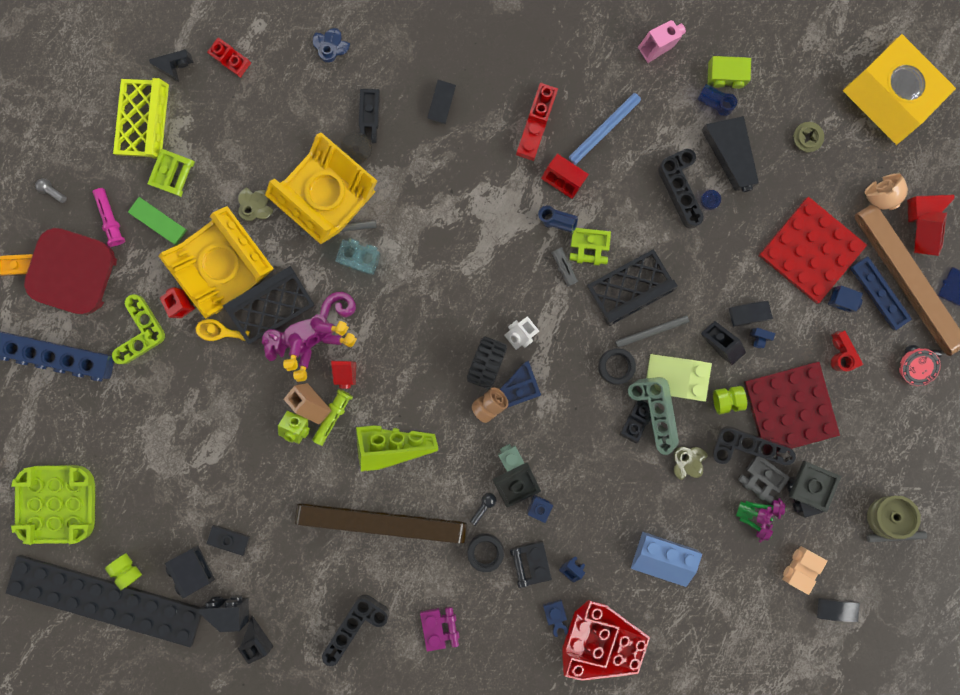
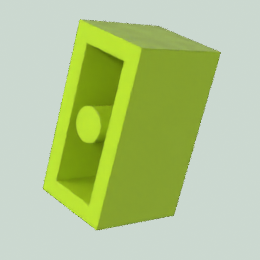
M713 56L708 62V85H713L715 88L732 86V88L739 89L746 86L751 80V58Z

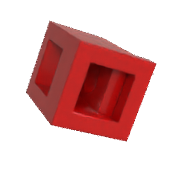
M170 288L166 291V294L160 297L169 318H183L195 309L190 304L183 289Z

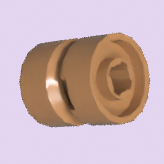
M493 387L484 393V396L479 397L473 402L472 410L480 421L487 423L508 407V400L500 389Z

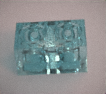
M351 238L348 241L342 240L335 261L338 264L374 275L381 253L377 251L378 248L369 244L366 247L361 246L359 241ZM349 248L355 250L352 257H346L345 255L346 250ZM371 254L373 256L372 262L364 263V256Z

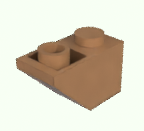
M308 383L294 386L284 398L285 402L296 414L317 424H321L332 411Z

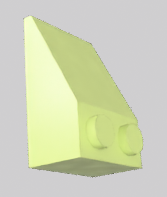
M650 354L646 378H665L668 381L670 394L673 397L706 402L712 363ZM655 384V389L661 391L660 386Z

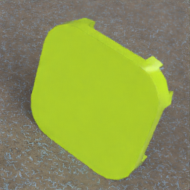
M77 465L34 466L24 468L13 479L11 487H15V524L11 525L12 533L15 532L18 538L23 541V544L69 543L70 545L83 541L90 536L95 525V481L88 469Z

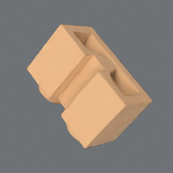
M800 546L794 552L793 561L790 566H787L784 570L782 580L809 595L816 583L817 575L821 574L827 560Z

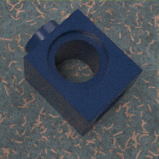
M842 285L834 287L828 305L848 313L856 312L862 305L863 300L861 298L863 293Z
M534 495L527 509V515L546 523L553 504L544 498Z

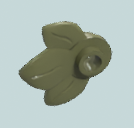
M245 188L241 191L238 197L240 204L238 213L241 219L245 221H253L255 218L266 219L273 213V209L266 206L269 200L265 196L266 190L252 193L250 189ZM247 209L252 210L250 213H245Z
M687 447L677 448L673 455L676 462L674 466L676 477L680 480L684 479L687 474L694 478L701 477L703 474L701 462L708 457L707 453L699 447L691 449Z

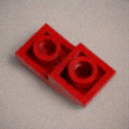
M217 38L207 51L211 57L240 78L251 64L246 57L235 51L220 38Z

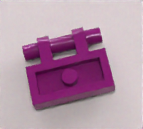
M446 607V615L442 616L439 608L420 612L427 652L445 649V640H450L452 647L459 646L458 638L460 636L455 625L457 619L452 607ZM442 623L448 624L449 632L444 633Z

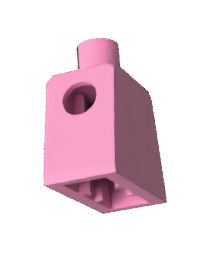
M671 20L649 31L638 46L647 63L672 49L681 39L682 35L685 34V27L682 23L676 25Z

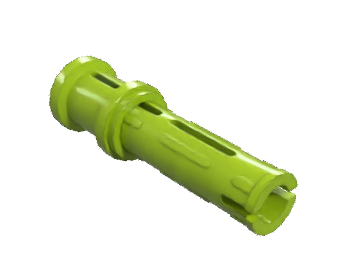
M341 389L337 390V396L333 403L329 404V408L332 411L321 423L318 431L312 438L313 442L323 446L340 415L344 414L347 403L353 398L349 393Z

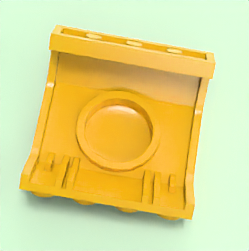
M319 133L315 136L309 154L284 181L280 183L276 179L269 181L265 196L316 241L322 244L340 233L374 195L377 180L323 133Z
M228 206L213 212L210 215L212 220L184 242L161 252L158 256L205 319L222 311L224 304L252 289L274 269Z

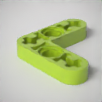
M129 295L125 300V306L141 333L113 351L112 358L117 364L130 363L162 343L165 338L162 327L145 300L139 295ZM133 299L139 301L137 303V306L139 309H142L143 311L139 312L137 307L131 306L133 304ZM147 314L150 318L149 323L143 325L140 321L141 316ZM151 327L153 332L159 333L157 335V340L151 338L153 336V333L151 330H146V328ZM138 340L143 343V348L140 351L134 348V344ZM129 350L132 352L124 356L125 360L119 359V357L121 356L120 352L125 353Z

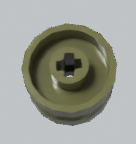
M894 495L876 499L868 509L867 521L871 530L884 539H905L913 536L918 531L921 524V514L918 507L910 499Z

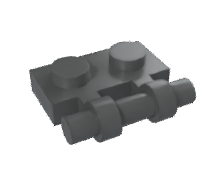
M755 456L746 468L751 473V476L747 478L741 475L738 481L743 484L744 488L756 493L759 499L771 503L774 500V497L769 494L773 489L779 493L790 477L764 458ZM758 479L766 484L763 488L755 484Z

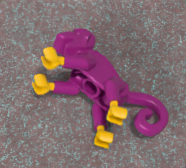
M335 292L324 300L319 315L316 314L311 319L290 325L283 333L274 329L267 330L262 336L265 357L269 361H274L277 355L280 357L284 356L286 348L290 349L289 356L291 359L284 360V368H287V371L296 370L298 368L296 358L300 356V370L294 371L293 377L297 382L305 381L307 379L306 369H308L312 354L310 348L320 341L325 344L341 345L343 343L348 347L354 346L357 339L353 334L347 333L346 337L342 338L349 328L347 324L339 321L337 326H334V324L328 322L327 317L332 304L338 300H344L348 303L346 309H343L340 302L335 304V310L341 317L351 316L356 310L355 301L345 292Z

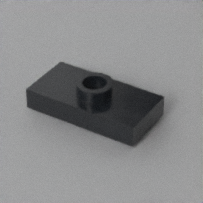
M213 525L207 545L244 556L251 536Z

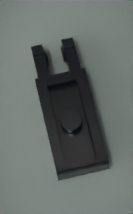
M360 89V143H365V128L372 129L371 141L372 143H377L379 89Z

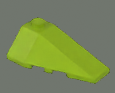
M382 426L356 427L358 459L361 471L380 470L438 451L435 434L411 431L410 433L399 432V429L396 428L385 430L382 429Z

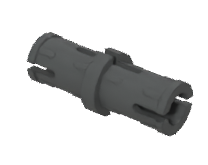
M561 247L551 252L559 267L557 268L558 272L561 271L567 287L579 282L571 268V262L569 263L563 248Z

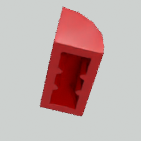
M557 153L541 179L573 199L589 174Z
M933 212L919 217L917 220L914 253L940 255L943 248L947 213Z

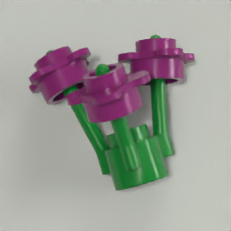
M781 498L773 500L771 505L757 504L746 501V503L740 502L736 516L740 517L741 522L747 523L757 530L756 536L760 538L759 542L761 543L772 538L773 531L771 529L773 525L771 523L773 516L780 519L781 515H784L786 511L785 503L782 502ZM755 508H761L759 513L755 512ZM753 516H756L757 523L762 525L759 527L755 523L748 520V518L752 520Z

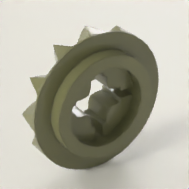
M813 122L800 124L792 136L794 137V144L797 145L799 150H803L806 153L816 151L824 142L822 128ZM812 132L811 140L805 143L806 137L804 135Z

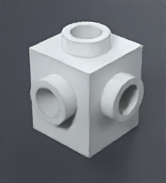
M527 316L521 322L516 320L508 326L510 331L504 336L517 350L521 346L525 348L532 343V337L539 330Z

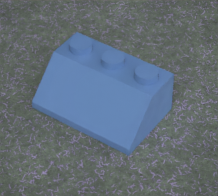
M642 532L631 569L687 587L697 573L702 553L696 549Z

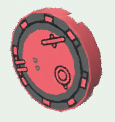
M918 348L906 353L900 362L901 368H899L904 380L911 385L921 386L932 382L938 376L940 360L931 350Z

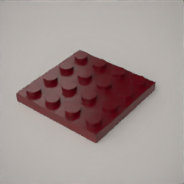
M813 362L744 381L759 437L793 449L840 436L820 362ZM764 444L762 446L763 452L765 454L769 453L772 449L771 445Z

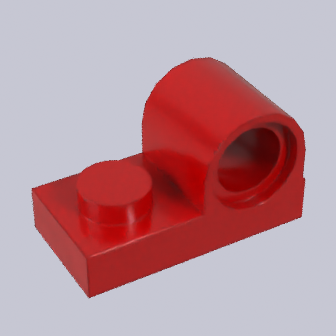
M846 331L833 333L831 335L833 345L840 352L832 357V368L842 372L851 371L862 366L863 362ZM842 358L846 360V365L844 367H842L841 365Z

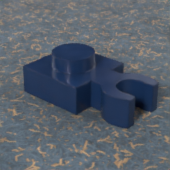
M562 600L544 604L543 607L548 625L554 624V636L558 637L557 630L559 628L564 629L565 635L568 634L566 625L562 623V621L567 620Z

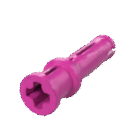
M98 188L93 190L92 193L103 221L102 230L106 232L108 238V246L113 247L123 244L125 238L121 236L120 224L118 221H115L105 189Z

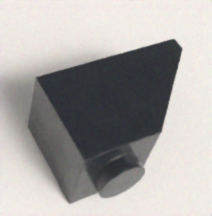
M716 321L701 333L713 349L731 365L746 354L741 340Z

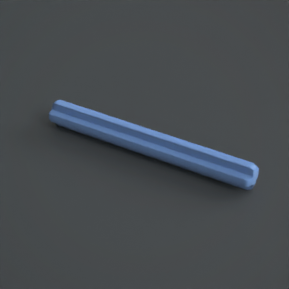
M633 93L569 156V160L576 165L641 101V98L636 93Z

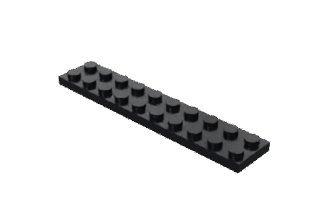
M23 555L16 557L5 593L187 647L193 645L201 619L199 614L201 607L129 586L120 591L112 581Z

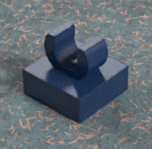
M752 328L749 336L756 338L753 347L761 349L765 347L766 341L774 340L776 333L760 328Z
M577 557L562 564L559 569L573 583L582 579L585 574L583 571L585 564L582 563L579 567L575 564Z

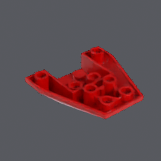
M588 600L574 612L562 648L564 676L584 681L638 674L650 637L607 605Z

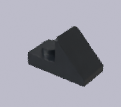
M186 49L149 59L150 64L154 68L178 82L176 68H185L188 64L194 63L192 55Z

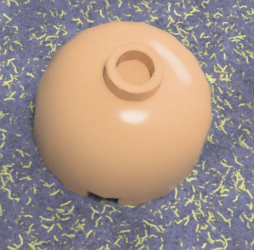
M899 173L882 177V182L877 184L875 181L865 190L868 201L882 210L898 208L908 192L906 181Z

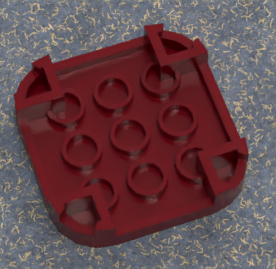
M60 228L46 230L37 241L25 277L24 286L26 293L31 299L75 314H91L104 304L102 298L113 265H117L114 251L108 244L71 231Z

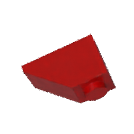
M954 195L915 196L908 199V222H916L917 225V220L920 216L927 213L943 212L955 199Z
M331 361L334 385H339V388L351 389V385H356V362Z

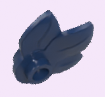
M338 28L329 29L325 35L316 32L313 36V46L318 50V55L324 62H332L336 56L344 55L349 50L350 43L341 41V32Z

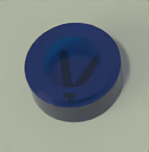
M708 190L701 197L702 206L708 210L717 208L721 203V195L715 190Z

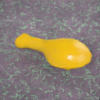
M214 319L202 320L195 327L196 334L207 341H216L224 337L238 338L245 341L240 331L227 329L223 324Z

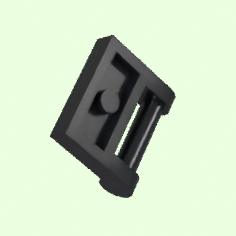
M543 541L510 549L518 576V588L552 580ZM526 552L531 573L529 578L525 577L520 555Z

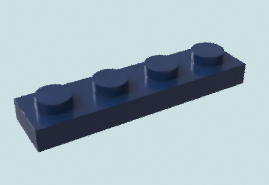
M868 256L850 267L893 331L912 320Z

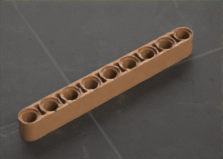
M871 204L855 214L856 222L942 351L948 356L960 350L959 327L881 210Z

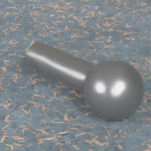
M42 178L36 181L35 188L39 193H48L61 203L66 201L67 197L52 188L49 180Z

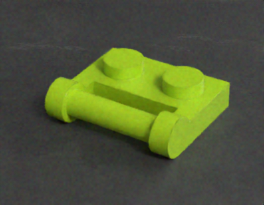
M161 149L148 185L182 197V189L190 168L194 166L195 161ZM180 162L183 163V167L175 188L170 185Z

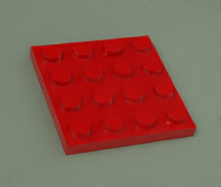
M808 196L758 256L818 304L865 249L867 244Z

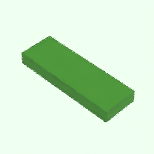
M138 197L128 213L174 245H177L187 232V229L140 197Z

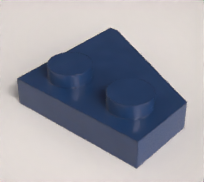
M526 361L500 388L507 397L508 407L541 396L529 361Z

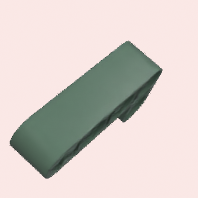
M663 377L639 379L629 386L628 394L634 400H648L657 450L663 455H668L679 444L668 381ZM655 384L659 385L660 388H661V391H657V390L655 389L654 385H655ZM636 386L642 389V393L637 391ZM658 403L664 406V410L658 407ZM661 422L666 423L667 426H668V429H667V428H664V427L661 425Z

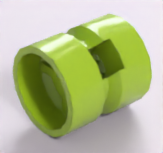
M742 386L730 387L729 391L726 388L713 391V402L718 414L730 413L731 409L734 412L747 409V397Z
M127 553L117 558L105 568L110 577L116 578L114 583L120 591L142 576V573L136 566H131L133 561Z

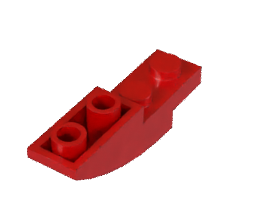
M543 83L539 84L516 152L517 156L534 161L558 88Z

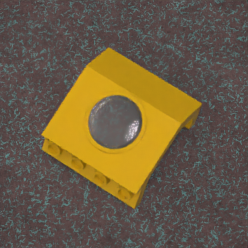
M901 34L858 77L850 82L843 89V92L897 145L919 127L956 88Z

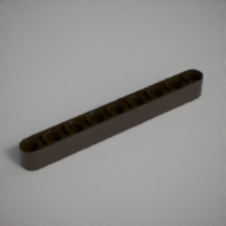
M297 504L295 524L301 526L450 543H465L467 523L462 521L313 504Z

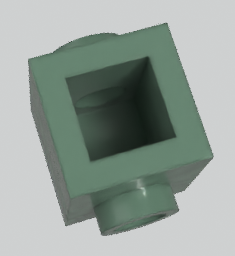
M508 444L500 449L501 452L498 453V456L507 472L524 464L515 444L513 446Z

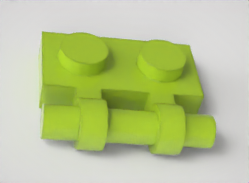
M576 228L572 233L571 248H578L577 254L570 253L569 260L581 264L583 262L593 263V265L607 264L608 257L601 256V251H609L611 231ZM584 249L595 250V254L586 255L584 254Z

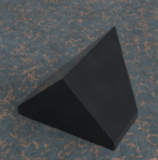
M253 615L249 621L241 646L238 648L248 664L265 657L274 647Z

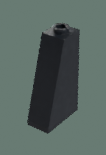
M744 116L706 124L702 128V132L734 190H742V192L753 190V187L759 184Z

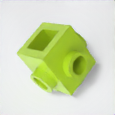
M286 411L278 425L279 436L288 442L300 444L303 438L307 437L310 431L308 419Z

